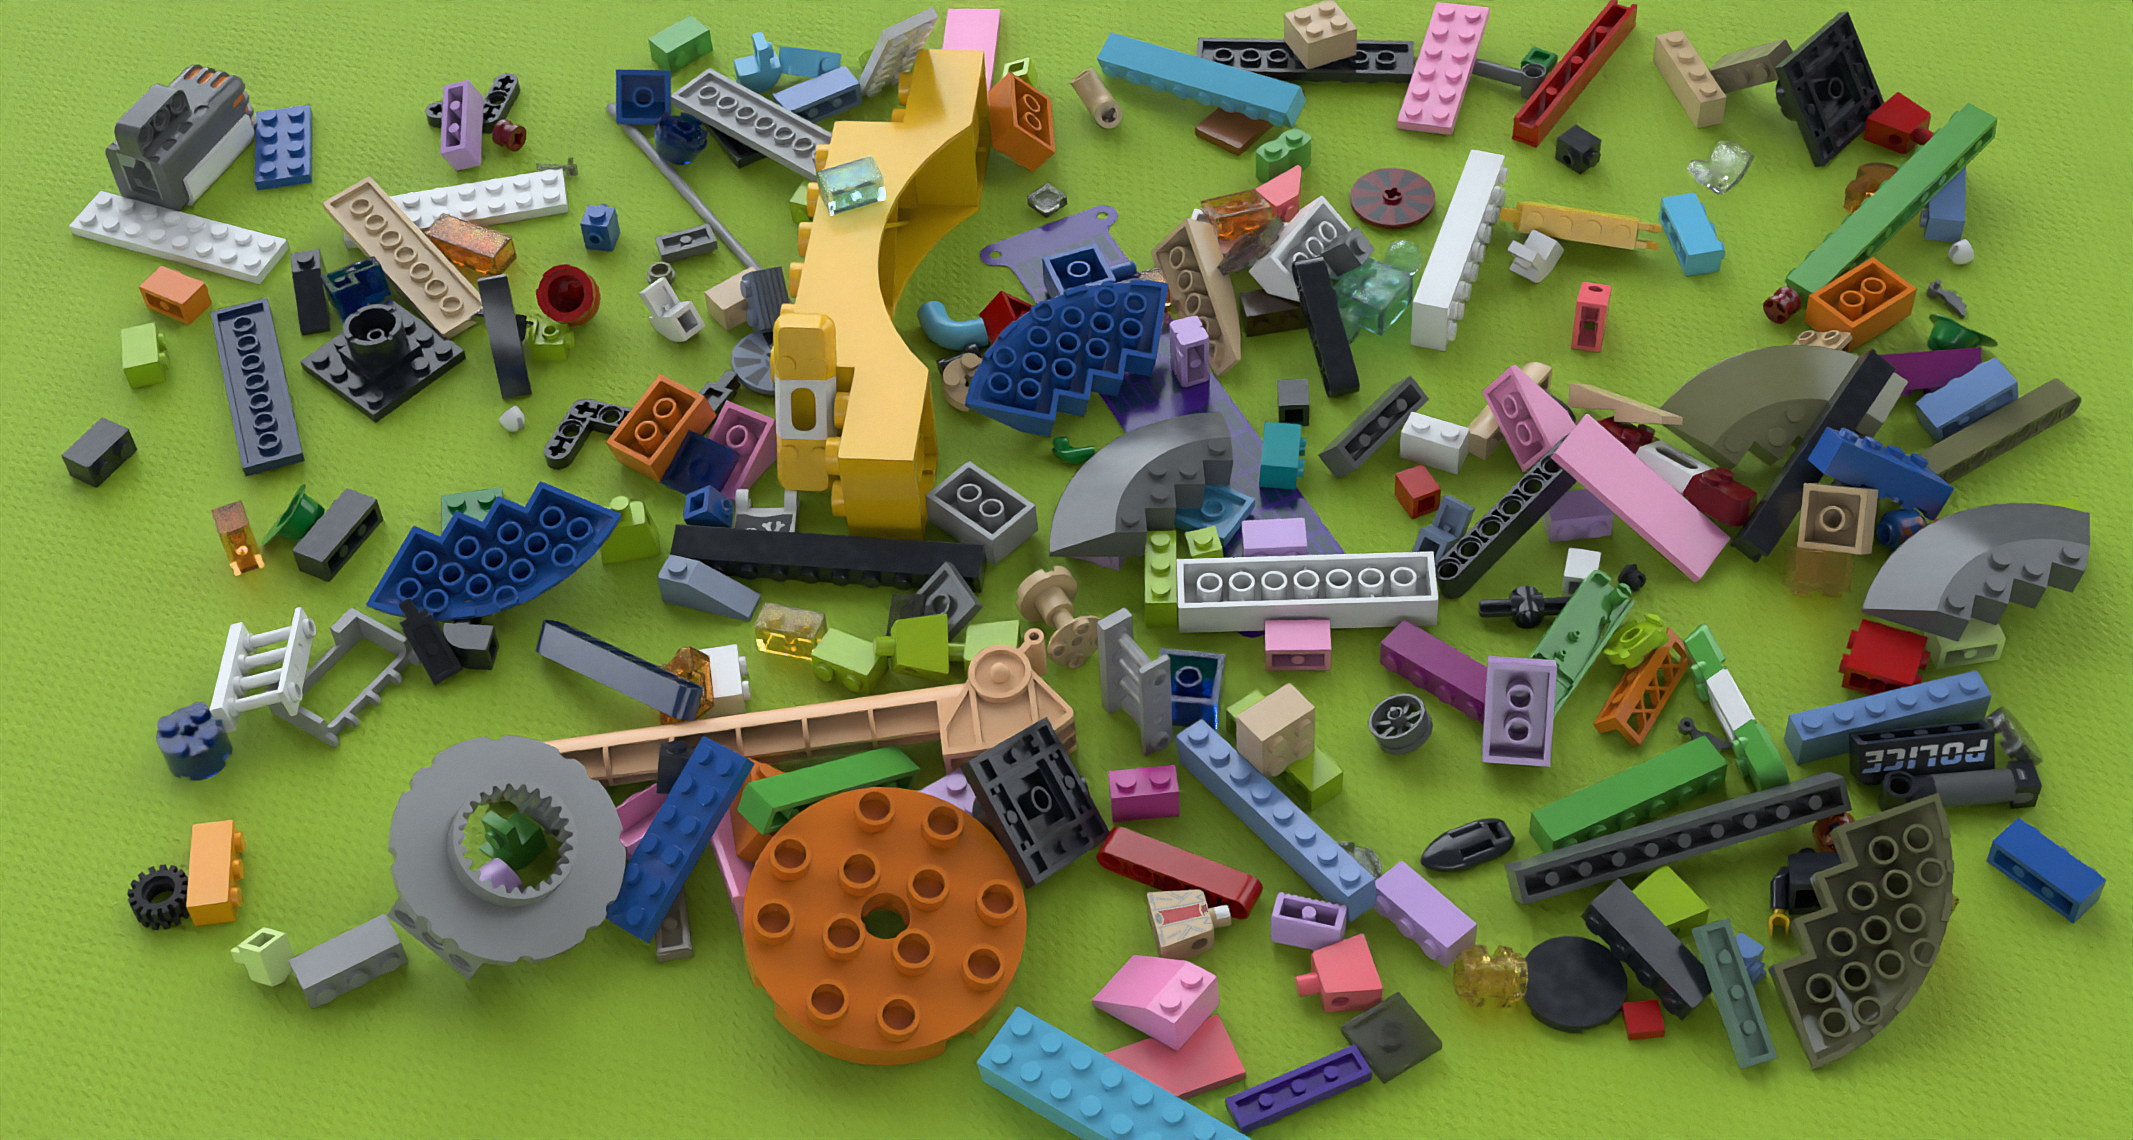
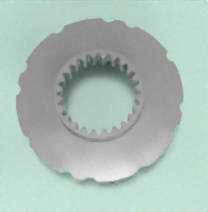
M503 735L500 740L495 741L485 736L466 740L440 752L433 758L432 766L421 768L409 783L410 791L402 793L399 798L389 828L388 852L394 857V863L390 871L400 897L387 916L468 980L472 978L483 963L513 966L519 960H526L530 964L555 958L579 945L586 938V931L595 930L607 915L606 906L613 904L616 900L623 881L626 848L619 840V835L623 828L617 810L599 781L590 779L586 774V767L576 759H566L562 757L558 748L534 739ZM501 795H503L506 801H511L518 807L517 811L523 814L525 812L545 828L543 832L548 836L551 833L556 837L557 841L563 843L558 850V853L562 855L556 864L558 868L546 882H540L535 889L532 886H528L521 893L518 887H514L510 893H507L505 885L502 884L497 889L492 888L491 879L483 882L479 879L481 875L480 870L471 871L469 869L473 862L472 859L463 858L467 847L460 844L465 838V833L462 831L467 825V819L470 814L475 812L479 805L485 806L489 798L493 802H497Z

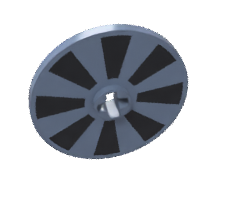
M773 330L759 331L746 336L737 343L731 355V368L733 372L738 374V381L751 390L768 395H775V383L771 381L770 355L774 346Z

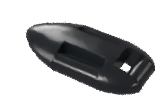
M1484 818L1446 831L1434 839L1424 850L1420 862L1425 868L1435 871H1465L1505 855L1514 846L1515 837L1505 821L1501 819ZM1492 832H1495L1499 839H1496Z

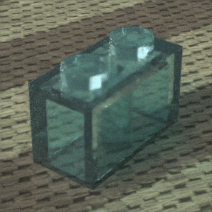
M872 156L816 172L819 194L830 216L886 200L884 178Z

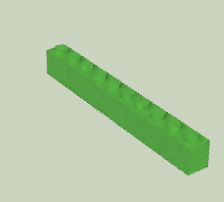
M1970 103L1960 111L1954 112L1949 122L1942 129L1938 128L1924 146H1919L1908 162H1903L1889 180H1884L1870 198L1867 197L1863 200L1859 209L1853 215H1848L1834 233L1831 232L1826 236L1822 245L1815 251H1810L1804 262L1797 269L1793 268L1788 273L1785 279L1786 287L1793 289L1799 295L1802 303L1801 306L1807 309L1809 295L1869 260L1995 138L1997 118Z

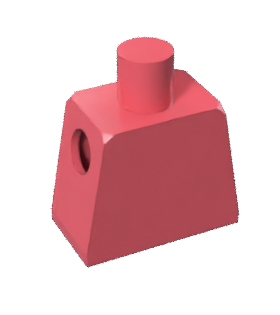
M1589 282L1582 283L1576 303L1571 348L1601 352L1608 319L1611 286ZM1594 322V330L1586 329L1584 324Z
M1364 933L1314 951L1311 954V973L1294 977L1298 996L1304 997L1318 994L1323 1010L1326 1012L1382 1008L1383 987Z

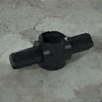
M1521 586L1509 594V599L1480 600L1478 612L1482 618L1509 617L1510 622H1514L1517 627L1531 629L1540 625L1544 621V616L1559 615L1571 597L1544 598L1543 593L1539 592L1535 587Z

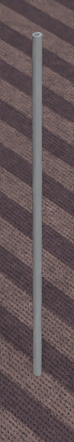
M610 103L607 105L606 110L616 121L615 103ZM619 124L704 221L710 224L712 230L747 269L753 266L756 270H763L634 125Z

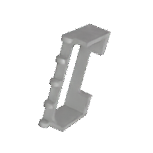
M350 608L330 627L336 645L306 672L302 688L303 695L363 637L396 654L398 657L328 725H326L324 719L301 706L298 707L297 715L290 716L282 702L269 705L272 713L332 747H336L340 743L336 735L347 724L355 728L360 723L356 715L369 703L378 706L382 702L378 694L390 682L399 685L404 680L400 672L409 663L416 666L421 663L416 653L412 651L410 643L405 636L353 608ZM279 682L271 684L263 693L277 690Z

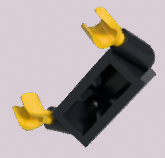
M1807 847L1799 850L1796 854L1788 855L1787 866L1780 867L1770 883V910L1773 911V915L1769 918L1767 932L1771 938L1773 926L1780 925L1785 929L1784 938L1788 936L1790 920L1784 915V911L1788 910L1789 915L1810 914L1822 910L1810 878L1817 872L1841 865L1838 853H1816L1814 849Z

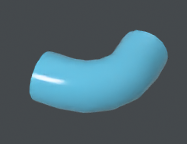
M937 301L925 303L917 311L920 325L927 337L943 348L963 351L964 347L972 342L976 344L977 348L989 345L986 328L981 317L960 322L951 320L947 315L944 305Z

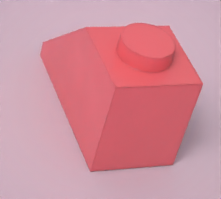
M1297 165L1256 188L1255 211L1266 220L1285 223L1291 221L1299 212L1302 167Z

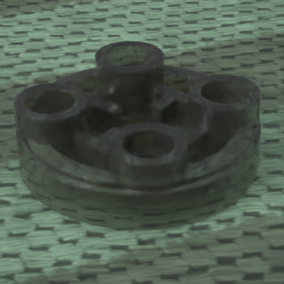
M2001 706L1985 718V721L1995 731V734L2000 733L2004 738L2000 745L2011 759L2016 758V760L2025 762L2033 761L2035 767L2043 762V756L2036 743L2019 720L2007 708Z

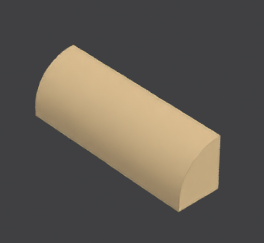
M1530 362L1521 368L1541 388L1547 392L1550 390L1552 367L1538 362ZM1489 405L1466 427L1470 428L1468 452L1483 460H1486L1505 439Z

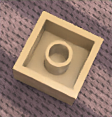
M1334 0L1322 1L1318 4L1299 8L1284 14V41L1307 69L1356 55L1357 28Z
M1804 483L1797 547L1860 555L1871 554L1878 490Z
M1290 683L1286 684L1236 716L1237 752L1267 779L1280 775L1287 766L1298 759L1306 758L1314 750L1315 707Z

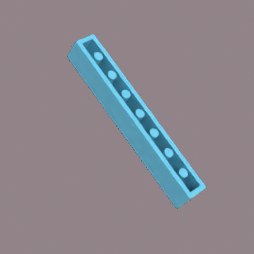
M1112 32L1097 57L1102 72L1110 78L1115 79L1118 77L1127 80L1133 85H1146L1157 92H1170L1181 99H1194L1205 106L1210 104L1218 106L1229 113L1234 111L1242 113L1253 120L1258 118L1266 120L1277 127L1283 125L1293 128L1306 103L1301 86Z

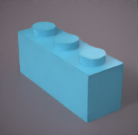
M1695 192L1661 198L1659 221L1685 276L1719 271L1721 259L1725 257V248L1722 241H1718L1714 224L1709 222L1705 206L1699 202Z

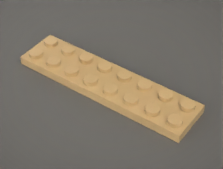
M370 176L322 203L325 212L431 328L436 330L442 337L451 339L477 323L475 321H468V318L477 313V311L480 312V309H483L480 293Z

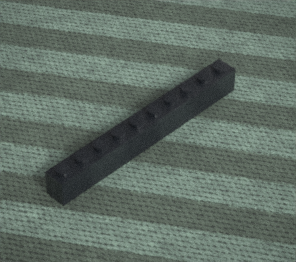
M678 524L675 527L670 551L671 555L700 561L726 576H739L747 580L768 578L777 582L797 580L807 584L827 582L838 586L856 584L864 585L868 588L886 586L899 590L920 589L947 561L954 564L974 593H982L987 563L984 545Z

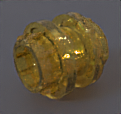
M1472 944L1469 950H1463L1462 953L1457 955L1453 972L1454 990L1460 1000H1467L1471 1007H1483L1487 998H1494L1496 1008L1508 1009L1512 1003H1517L1519 999H1523L1526 993L1528 980L1526 961L1520 953H1515L1510 946L1499 945L1495 949L1494 954L1489 955L1485 945Z

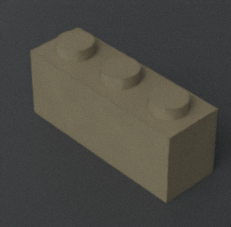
M1783 39L1724 55L1709 71L1725 94L1779 80L1774 67L1793 51L1787 40Z

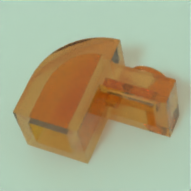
M1880 162L1859 166L1856 180H1852L1845 189L1846 196L1843 207L1851 213L1859 209L1863 200L1867 197L1870 198L1884 180H1889L1896 173L1898 167Z

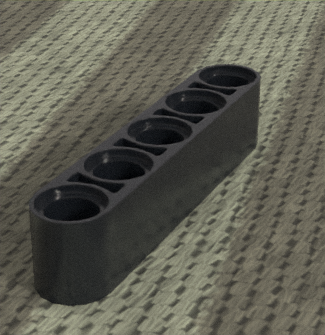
M1323 256L1292 262L1295 286L1328 398L1359 392L1360 384L1325 259Z

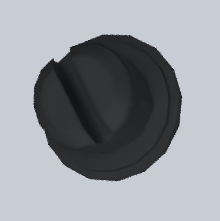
M1635 563L1626 565L1618 576V584L1624 583L1634 592L1639 591L1646 582L1645 574L1637 570Z

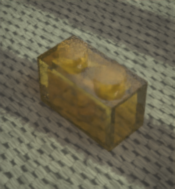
M764 602L754 624L759 651L811 661V653L828 631L825 613Z

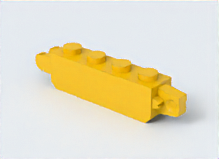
M1528 201L1517 203L1516 209L1502 207L1499 220L1514 222L1513 229L1519 230L1518 232L1530 234L1534 229L1552 238L1630 250L1635 248L1659 250V243L1652 240H1638L1637 237L1639 230L1657 233L1662 232L1663 227L1659 224L1641 222V219L1636 217Z

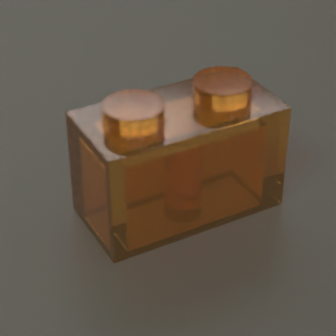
M242 501L212 509L213 519L234 575L237 576L264 567L265 564Z

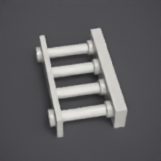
M302 607L295 608L292 626L253 635L248 632L243 622L230 626L210 707L212 715L224 733L237 729L239 717L243 711L279 702L284 704L290 716L297 715L299 702L303 698L302 688L312 641L316 635L315 624L311 618L306 616ZM288 640L287 647L254 655L258 647ZM284 661L283 667L280 669L249 676L253 668ZM279 682L277 690L244 698L247 690Z

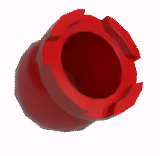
M568 264L553 266L544 272L538 289H536V298L539 307L545 315L559 324H568L570 327L583 325L596 315L600 306L601 296L599 287L591 276L580 268Z

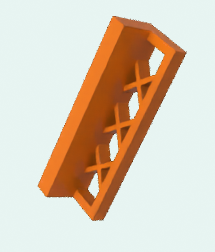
M1671 628L1666 630L1669 641L1664 646L1653 649L1644 655V660L1638 666L1626 669L1593 723L1594 727L1601 734L1617 729L1633 747L1642 744L1689 665L1684 643ZM1671 648L1681 656L1677 664H1672ZM1658 669L1664 672V686H1658L1656 674ZM1644 692H1650L1652 704L1650 709H1645ZM1630 715H1636L1638 725L1636 732L1627 723Z

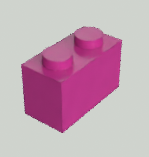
M1175 765L1108 771L1113 822L1180 816L1179 789Z

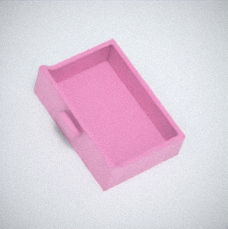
M657 782L641 793L637 792L628 797L622 805L616 808L623 828L619 835V840L626 848L627 860H630L668 796V794L656 793Z

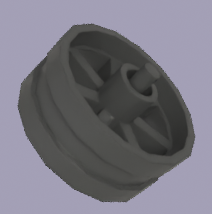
M1409 693L1396 694L1384 699L1371 712L1368 721L1369 729L1375 737L1378 746L1385 753L1392 755H1403L1415 751L1425 744L1431 736L1433 729L1432 718L1427 712L1423 701Z

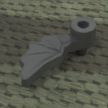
M1937 279L1935 282L1930 283L1926 295L1932 299L1940 297L1944 300L1945 305L1951 308L1961 319H1964L1967 306L1962 302V297L1957 296L1955 292L1942 290L1941 280Z
M1685 717L1681 719L1678 725V731L1683 735L1690 734L1692 741L1705 735L1718 752L1721 749L1727 750L1732 746L1730 742L1719 739L1709 732L1697 730L1691 718Z

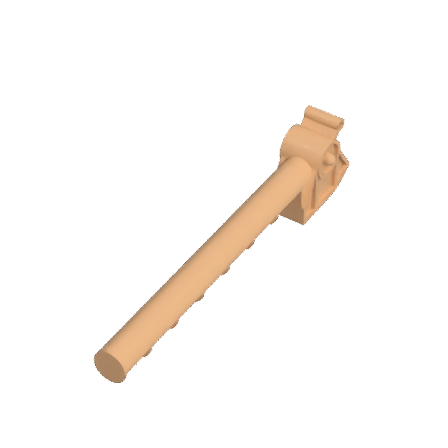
M1037 628L1026 631L1024 635L1025 642L1019 649L1009 645H994L980 651L969 665V678L966 683L543 742L558 748L562 757L576 759L586 767L587 776L592 780L599 781L603 787L657 780L661 744H667L671 741H682L687 743L688 746H697L703 736L746 758L766 764L875 750L892 745L901 746L941 740L946 775H949L960 769V765L1047 717L1067 755L1069 756L1077 749L1073 709L1039 677L1047 672L1048 665L1044 634ZM501 795L497 802L506 801V799ZM489 798L486 804L493 803V801Z

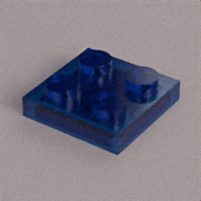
M688 430L660 483L684 496L709 485L721 493L741 455L735 450Z

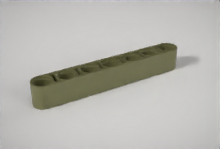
M2052 379L1918 455L1929 462L1927 467L1950 484L2068 418L2078 409L2082 398L2059 379Z

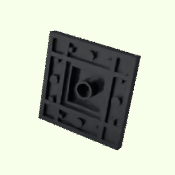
M1848 11L1838 13L1774 67L1779 78L1776 84L1777 103L1781 106L1780 110L1787 119L1797 122L1815 167L1825 166L1865 130L1867 117L1885 103Z
M389 299L384 304L367 305L358 309L355 314H351L343 324L342 333L301 360L300 363L305 372L377 423L465 360L466 356L462 348L446 337H442L436 330Z
M1047 717L959 766L976 796L972 807L973 818L978 820L992 833L1004 848L1026 889L1037 885L1105 841L1110 832Z

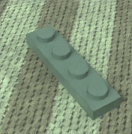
M1729 918L1692 929L1739 1068L1743 1069L1776 1059L1777 1055Z

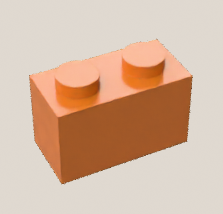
M160 266L139 286L146 307L189 325L212 304L208 287L203 281L191 278L177 270H171L164 266Z

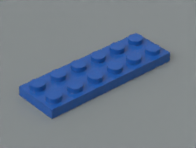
M705 736L702 737L627 863L618 896L613 904L606 906V919L646 943H650L753 768L754 762Z

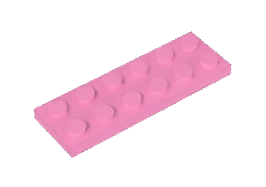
M1436 3L1397 120L1398 129L1452 135L1490 17L1489 7Z

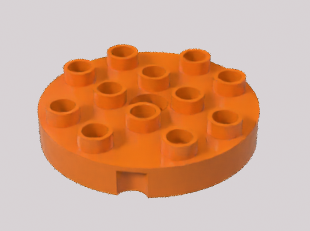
M888 787L863 788L843 792L809 806L789 820L770 839L761 852L747 884L743 909V947L747 968L754 987H763L775 1003L774 1017L793 1035L818 1051L853 1063L893 1066L924 1061L944 1054L947 1040L963 1032L976 1034L991 1020L1007 998L1016 979L1026 936L1025 898L1018 874L1004 848L992 833L964 810L938 797L915 790ZM890 910L902 917L904 926H907V929L899 933L895 938L880 939L867 932L865 922H862L865 917L867 918L869 913L873 911Z

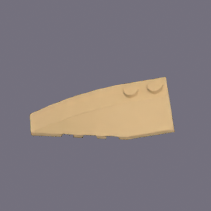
M1186 218L1151 251L1160 281L1169 283L1166 298L1170 304L1175 305L1178 309L1177 315L1179 318L1182 319L1194 315L1200 319L1202 328L1206 330L1209 336V364L1216 375L1222 377L1241 360V337L1235 294L1213 226Z

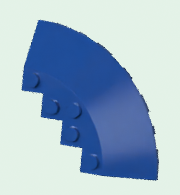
M1113 280L1103 281L1099 285L1089 287L1081 285L1065 290L1062 295L1048 301L1043 300L1034 305L1029 312L1016 321H1012L999 334L994 344L988 348L971 380L965 407L1020 432L1050 437L1056 412L1084 417L1090 391L1118 397L1124 372L1151 377L1157 360L1169 283L1149 280H1131L1130 283H1113Z
M540 481L525 507L498 496L483 522L455 511L441 536L413 525L366 605L369 608L389 615L405 618L399 604L411 598L418 612L426 609L435 621L476 618L511 609L538 597L575 573L609 538L621 520L622 515Z

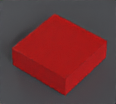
M1658 999L1622 1003L1621 1012L1628 1040L1664 1037L1665 1027Z

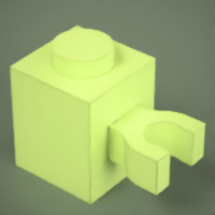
M263 927L237 947L230 950L234 962L245 964L252 981L273 987L284 982L287 976L293 972L288 960L295 956L287 936L283 932Z

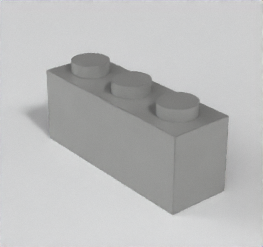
M383 914L288 961L311 1009L321 1004L331 1002L334 998L354 988L365 985L368 981L380 975L396 970L399 966L407 963L408 959L386 914Z

